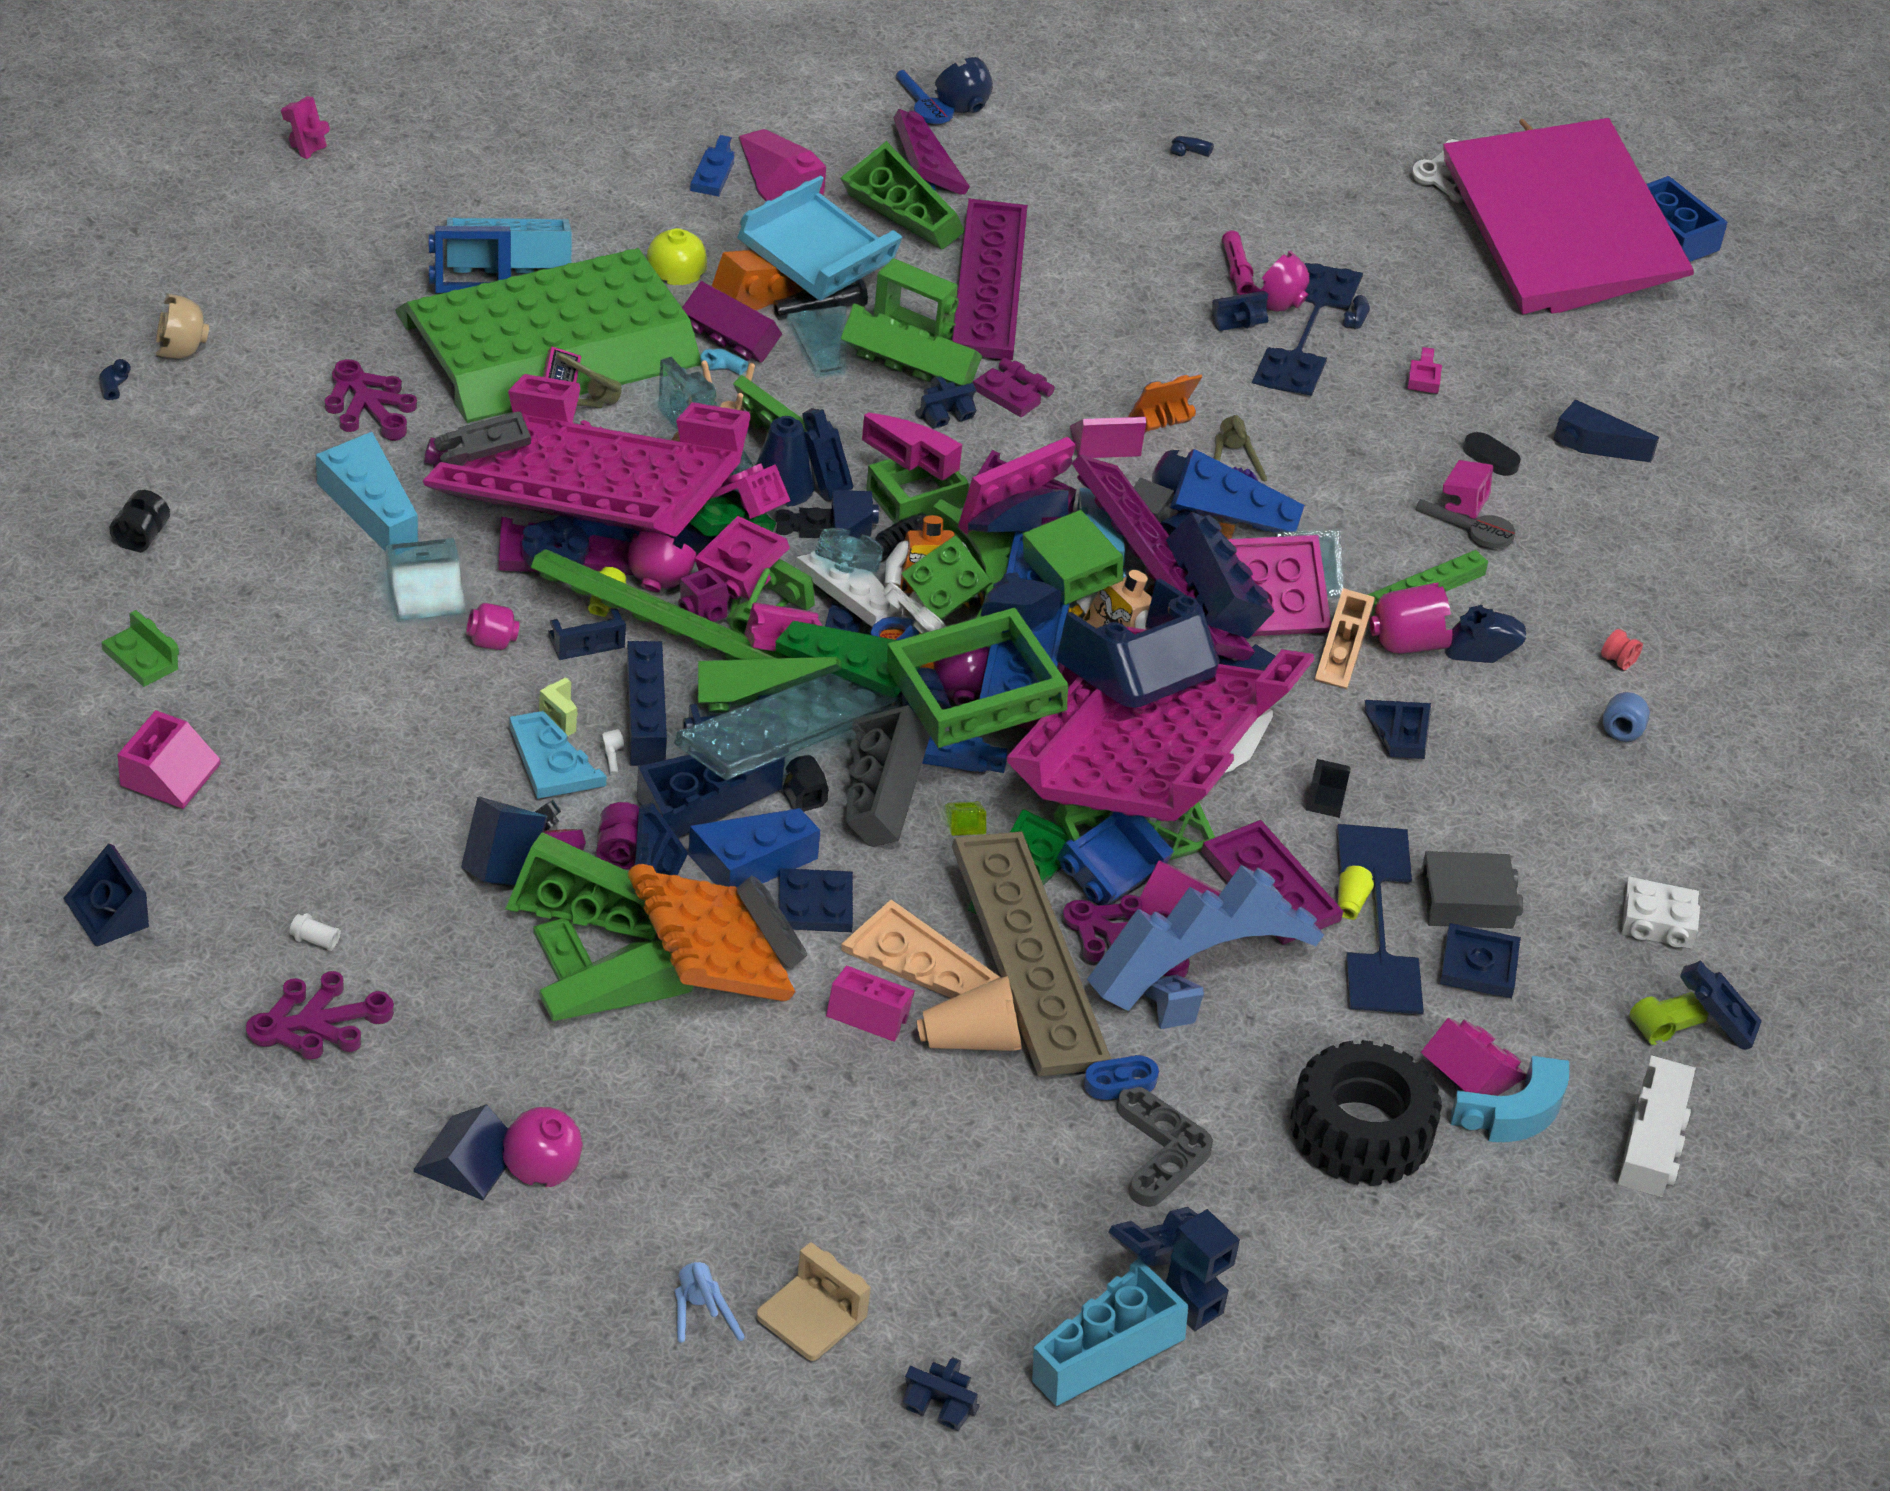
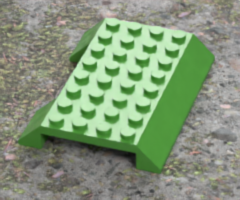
M639 248L628 249L606 256H598L576 263H568L550 269H542L520 276H512L490 283H482L460 290H452L430 297H422L417 300L408 301L395 309L396 314L407 330L418 328L455 385V405L467 423L513 412L508 390L524 374L543 377L548 349L552 346L580 355V364L596 373L618 381L621 385L701 366L700 354L690 318ZM578 371L576 383L580 384L579 395L588 393V384L592 378Z

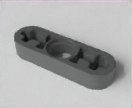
M750 876L739 885L737 892L776 955L790 968L795 967L807 956V951L768 889L754 876Z

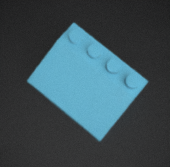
M447 218V226H510L511 268H515L516 273H533L534 268L550 269L571 263L572 231L569 219ZM447 239V267H453V272L459 273L472 272V268H484V272L498 273L497 239Z

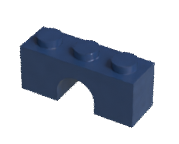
M1208 1209L1195 1217L1189 1216L1177 1226L1173 1252L1170 1256L1171 1262L1168 1277L1165 1281L1188 1304L1187 1325L1194 1332L1224 1313L1229 1290L1216 1276L1235 1265L1240 1239Z

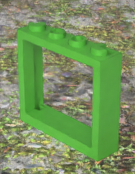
M1016 608L887 644V670L938 748L1067 710L1068 683ZM1011 640L1040 682L942 710L915 667Z

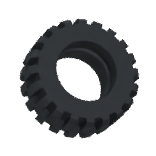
M1353 1040L1342 1042L1338 1048L1332 1045L1322 1050L1320 1055H1314L1307 1062L1306 1068L1302 1069L1290 1116L1292 1120L1290 1126L1292 1136L1297 1139L1296 1145L1303 1155L1310 1154L1309 1161L1318 1169L1323 1166L1327 1169V1175L1336 1179L1338 1176L1348 1178L1347 1183L1357 1185L1359 1181H1368L1369 1186L1381 1185L1382 1180H1388L1389 1184L1402 1180L1403 1174L1409 1176L1416 1172L1421 1164L1425 1163L1433 1146L1442 1108V1101L1438 1094L1439 1089L1432 1077L1428 1078L1429 1072L1421 1063L1415 1064L1413 1062L1414 1058L1404 1051L1402 1053L1394 1051V1046L1385 1043L1383 1046L1373 1045V1041L1362 1040L1361 1044H1354ZM1353 1102L1369 1104L1386 1112L1392 1120L1384 1122L1361 1120L1345 1112L1339 1105Z

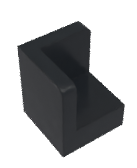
M1317 759L1306 811L1340 818L1351 770L1350 766Z

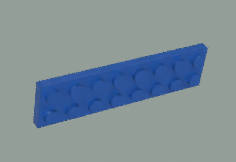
M1015 531L1006 574L1017 572L1020 578L1044 582L1024 559L1023 533L1025 532ZM1060 602L1059 610L1052 618L1031 629L1057 668L1059 662L1056 659L1070 603L1064 605ZM1011 640L991 645L979 699L1040 682Z

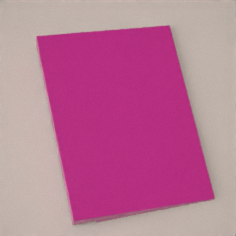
M1610 118L1443 144L1444 162L1522 315L1548 308L1551 314L1561 313L1694 275L1692 265Z

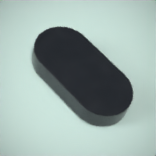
M1473 432L1466 436L1463 446L1466 455L1478 463L1493 465V472L1496 474L1510 476L1517 473L1521 461L1517 452L1486 433Z

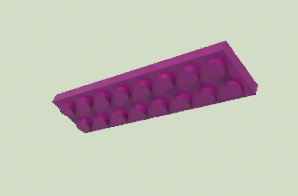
M969 198L957 296L959 304L955 314L956 325L954 326L953 342L976 350L982 357L1013 360L1028 205Z
M1079 454L1071 463L1079 474L1077 476L1078 480L1095 495L1094 501L1096 505L1111 517V525L1130 543L1128 545L1129 550L1146 565L1145 571L1148 576L1155 582L1161 578L1185 595L1195 599L1199 592L1188 586L1185 577L1189 572L1178 566L1166 542V539L1169 537L1168 533L1117 465ZM1205 607L1203 611L1206 617L1209 612ZM1208 626L1217 655L1228 659L1234 658L1244 661L1255 653L1244 637Z

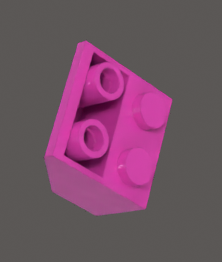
M157 710L152 713L117 754L120 786L182 809L186 807L221 764L220 758L187 721Z
M1447 1018L1420 1052L1465 1092L1499 1096L1524 1080L1527 1075L1518 1067L1522 1061L1506 1048L1502 1050L1493 1043L1495 1038L1478 1025L1475 1027L1465 1019L1459 1023Z

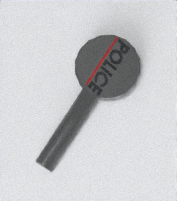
M1422 499L1417 503L1416 511L1469 529L1471 538L1484 547L1502 548L1510 545L1514 540V526L1502 517L1484 515L1472 519L1469 516L1449 511L1442 506Z

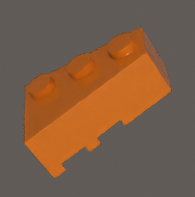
M753 250L723 252L712 283V287L756 311L773 304L774 300L785 299L805 290Z

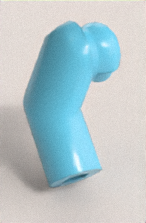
M706 349L700 355L701 362L706 360L710 371L729 369L741 375L748 368V361L724 349Z

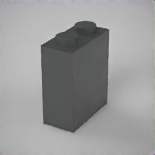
M1425 851L1420 878L1429 926H1449V923L1477 928H1514L1517 916H1521L1523 913V896L1517 894L1518 871L1517 869H1512L1510 854Z

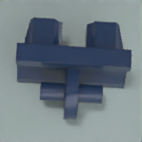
M1260 291L1214 299L1212 302V315L1215 317L1216 329L1218 331L1240 327L1248 329L1253 328L1256 324L1268 323L1266 307L1268 293Z
M942 376L933 377L931 379V387L924 389L921 407L915 411V414L919 419L926 418L932 429L947 425L950 420L948 412L954 410L959 421L972 419L977 411L973 401L977 390L973 383L956 387L954 382L946 383Z
M952 1357L946 1367L933 1362L929 1373L910 1366L905 1375L907 1389L903 1400L904 1409L924 1416L931 1399L941 1402L944 1405L938 1416V1423L959 1431L969 1415L975 1417L980 1405L977 1404L978 1394L967 1389L971 1377L959 1373L961 1360Z

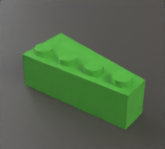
M887 141L840 178L849 196L940 249L946 248L965 232L957 213Z
M853 304L840 339L857 350L856 356L871 362L874 361L875 357L885 360L884 366L899 372L902 371L903 367L913 370L912 376L930 382L931 377L942 376L946 383L954 382L956 387L973 382L982 359V355L976 350L935 335L934 338L930 337V333L912 325H907L906 328L902 327L900 322L880 313L878 317H874L865 310V307Z
M543 832L531 846L505 910L515 912L519 910L534 912L536 916L549 919L554 916L573 920V924L583 926L588 924L606 927L608 931L652 940L657 934L649 920V915H647L643 908L646 900L639 899L636 890L628 878V871Z

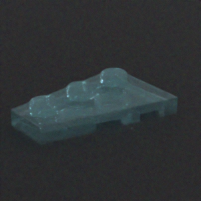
M846 306L787 314V323L814 377L817 379L844 375L846 373V342L840 338L846 325Z

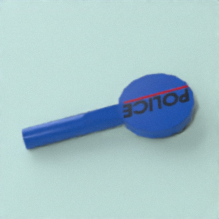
M905 70L897 72L896 78L917 100L914 111L919 113L926 123L941 124L953 118V107L944 104L939 98H929Z

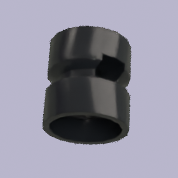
M137 490L134 492L109 526L110 535L121 548L139 553L147 550L170 517V509L166 501L158 494L149 490Z

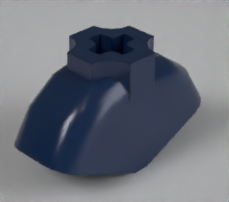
M1017 572L1004 574L1003 578L999 582L994 583L993 589L985 596L981 617L1016 608L1031 630L1052 618L1058 612L1061 602V591L1048 583L1020 578Z
M1483 605L1469 607L1468 612L1460 616V621L1452 628V643L1449 648H1445V654L1452 660L1494 663L1525 642V625L1511 615L1494 612L1493 609H1486Z

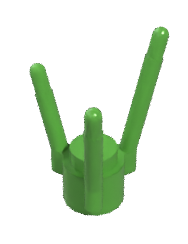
M769 568L763 570L748 601L740 604L741 596L737 600L733 599L731 611L726 618L733 631L745 635L752 603H756L770 573ZM784 598L776 606L785 607L789 601Z

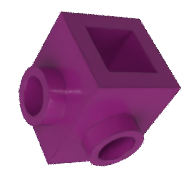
M709 567L680 578L681 599L678 601L680 608L712 622L727 617V602L729 601L727 584Z

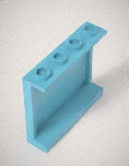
M821 175L811 181H805L801 186L791 191H786L782 196L772 201L768 200L754 210L747 211L741 218V228L737 237L819 301L888 264L895 258L902 240V236L894 230L878 238L822 196L819 191L824 177Z

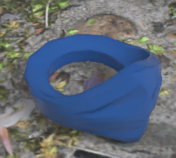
M892 616L883 618L875 623L871 630V635L880 637L879 635L883 630L889 627H899L905 630V632L896 640H902L919 635V631L913 625L916 622L914 619Z

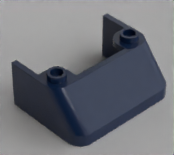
M1161 578L1155 582L1145 625L1149 628L1148 630L1134 634L1123 624L1116 622L1095 628L1074 613L1069 612L1066 614L1056 661L1119 704L1133 708L1142 707L1215 677L1219 665V658L1202 606L1197 603L1196 599L1185 595Z

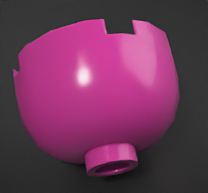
M1288 251L1287 256L1285 254L1282 255L1262 277L1264 280L1263 287L1260 289L1255 286L1252 293L1260 291L1268 293L1266 306L1268 310L1276 312L1285 311L1292 305L1298 308L1309 295L1305 292L1309 284V272L1301 259L1292 251Z
M640 531L638 536L636 533L633 534L627 558L631 572L637 579L642 581L641 586L649 591L660 592L661 588L670 589L679 586L680 578L690 575L695 564L696 552L686 544L683 545L682 549L673 545L674 538Z
M552 1107L532 1108L521 1113L508 1128L503 1140V1160L510 1172L523 1183L533 1185L534 1182L540 1184L547 1183L545 1187H553L566 1181L577 1168L583 1147L581 1132L574 1120L562 1110Z

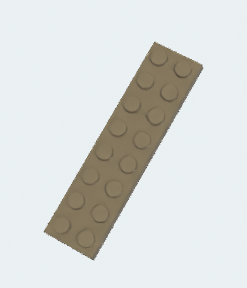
M1022 831L955 837L952 844L954 855L1001 978L1007 976L1009 978L1016 1018L1038 1077L1085 1072L1095 1062L1111 1060Z

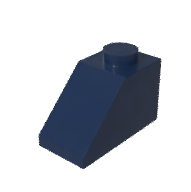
M833 490L831 504L833 549L848 545L854 548L871 536L872 524H878L879 505L873 504L872 491Z

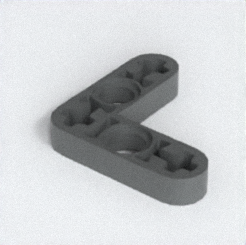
M1137 1087L1121 1091L1117 1107L1119 1115L1164 1147L1133 1175L1129 1192L1131 1199L1135 1203L1146 1207L1156 1206L1208 1160L1211 1155L1213 1139L1205 1129L1148 1090ZM1167 1121L1174 1126V1129L1168 1131L1161 1130L1155 1123ZM1196 1143L1201 1144V1147L1196 1145V1146H1194L1193 1148H1191V1147L1188 1146V1144H1190V1145H1195ZM1171 1162L1177 1164L1181 1170L1172 1173L1164 1170L1161 1165ZM1155 1177L1158 1179L1155 1182L1154 1190L1151 1188H1148L1145 1191L1141 1189V1186L1145 1188L1149 1187L1154 1182Z

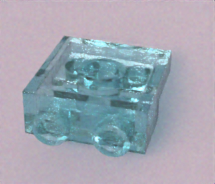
M671 356L660 360L658 409L678 431L676 419L692 402L717 406L715 401L717 395L714 385L708 382L699 371L688 374L685 368L680 367Z

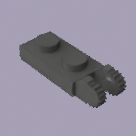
M519 411L462 426L456 431L439 435V437L434 439L437 450L446 451L449 449L448 452L441 456V462L454 465H462L467 459L471 461L531 444V436L522 413ZM460 443H462L463 447L453 449L456 448Z

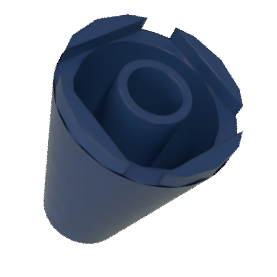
M791 416L777 418L770 425L756 465L762 463L764 469L776 465L791 500L785 504H787V507L796 506L806 502L813 495L815 488L804 428L799 420Z

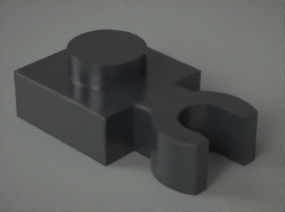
M799 507V513H793L786 509L776 510V534L788 535L792 532H799V538L832 539V509Z

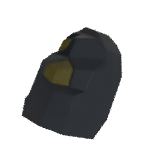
M811 755L798 756L792 759L785 768L786 779L783 784V789L794 809L800 808L803 812L823 807L828 801L829 788L825 774L819 764Z

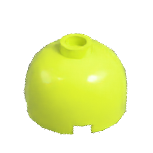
M675 228L661 232L654 237L648 247L646 259L662 280H667V284L687 285L694 283L707 270L705 246L696 235L689 231Z

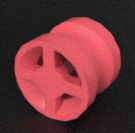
M1616 629L1604 643L1601 656L1607 660H1615L1617 666L1625 671L1640 656L1643 643L1637 639H1629L1626 632Z

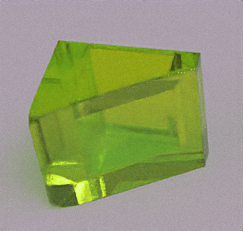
M979 801L945 804L952 836L986 834V810Z

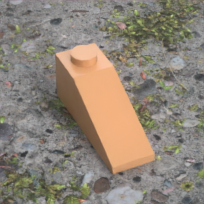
M1342 588L1315 681L1344 689L1348 688L1367 631L1369 618L1373 611L1375 597Z

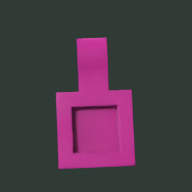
M1422 347L1421 359L1419 361L1411 360L1407 389L1438 394L1442 364L1433 363L1434 348Z

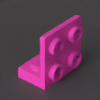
M762 463L728 476L709 498L712 499L738 488L741 495V504L748 512L750 519L791 501L776 465L764 469Z

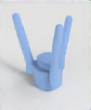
M694 1262L683 1267L678 1275L681 1286L674 1290L677 1299L678 1342L683 1343L685 1341L687 1301H690L693 1305L706 1304L712 1317L718 1315L717 1304L737 1340L743 1341L745 1336L723 1298L718 1283L713 1281L709 1266L705 1263Z

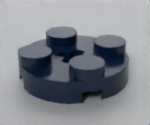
M557 516L554 520L542 521L524 528L522 556L531 567L535 555L547 549L583 565L585 557L589 554V537L581 527L573 524V520L570 517Z

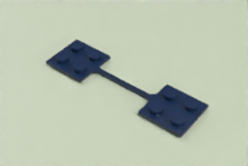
M1305 263L1309 272V284L1305 290L1309 295L1305 301L1313 303L1315 305L1314 310L1296 349L1285 350L1283 348L1267 347L1252 380L1253 384L1276 390L1313 395L1327 362V357L1304 353L1302 349L1321 307L1350 308L1362 280V272L1353 271L1348 268L1327 267L1318 263Z
M1338 824L1340 874L1349 866H1361L1369 870L1373 876L1379 951L1374 954L1347 952L1346 954L1350 1009L1423 1015L1419 958L1394 956L1386 951L1381 883L1384 881L1412 882L1408 829Z

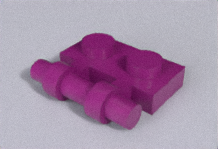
M1003 358L998 366L999 369L1004 371L1003 373L995 368H991L973 381L976 392L1020 418L1041 404L1039 392L1049 397L1055 390V386L1048 383L1046 377L1039 373L1033 374L1025 369L1024 364L1016 360L1012 362L1007 358ZM1018 379V380L1022 381L1023 383H1025L1026 385L1024 386V385H1022L1021 383L1017 382L1016 380Z

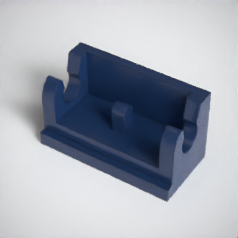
M609 609L612 619H607V621L583 624L562 629L558 619L550 620L553 630H548V636L558 659L563 660L625 648L626 623L622 620L618 609Z

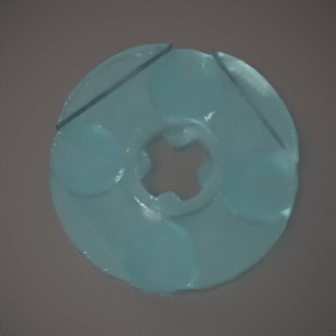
M828 528L821 532L815 553L818 556L835 562L834 567L837 570L845 573H852L854 568L872 572L879 571L884 549L878 541L864 534H861L860 540L849 537L851 530L841 528Z

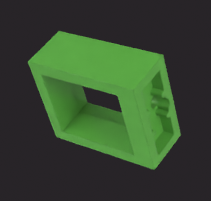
M893 258L877 275L874 317H878L880 313L900 322L902 327L906 328L907 325H912L930 333V337L934 338L935 335L950 340L953 337L954 326L956 325L954 323V314L959 304V299L956 298L958 285ZM903 287L938 302L936 321L900 306L901 288Z
M892 459L868 465L866 490L872 491L874 500L895 524L901 519L921 512L927 516L932 515L933 505L940 499L962 509L969 491V483L966 477L961 475L959 471L942 481L920 466L909 471ZM931 476L940 488L909 498L899 485Z

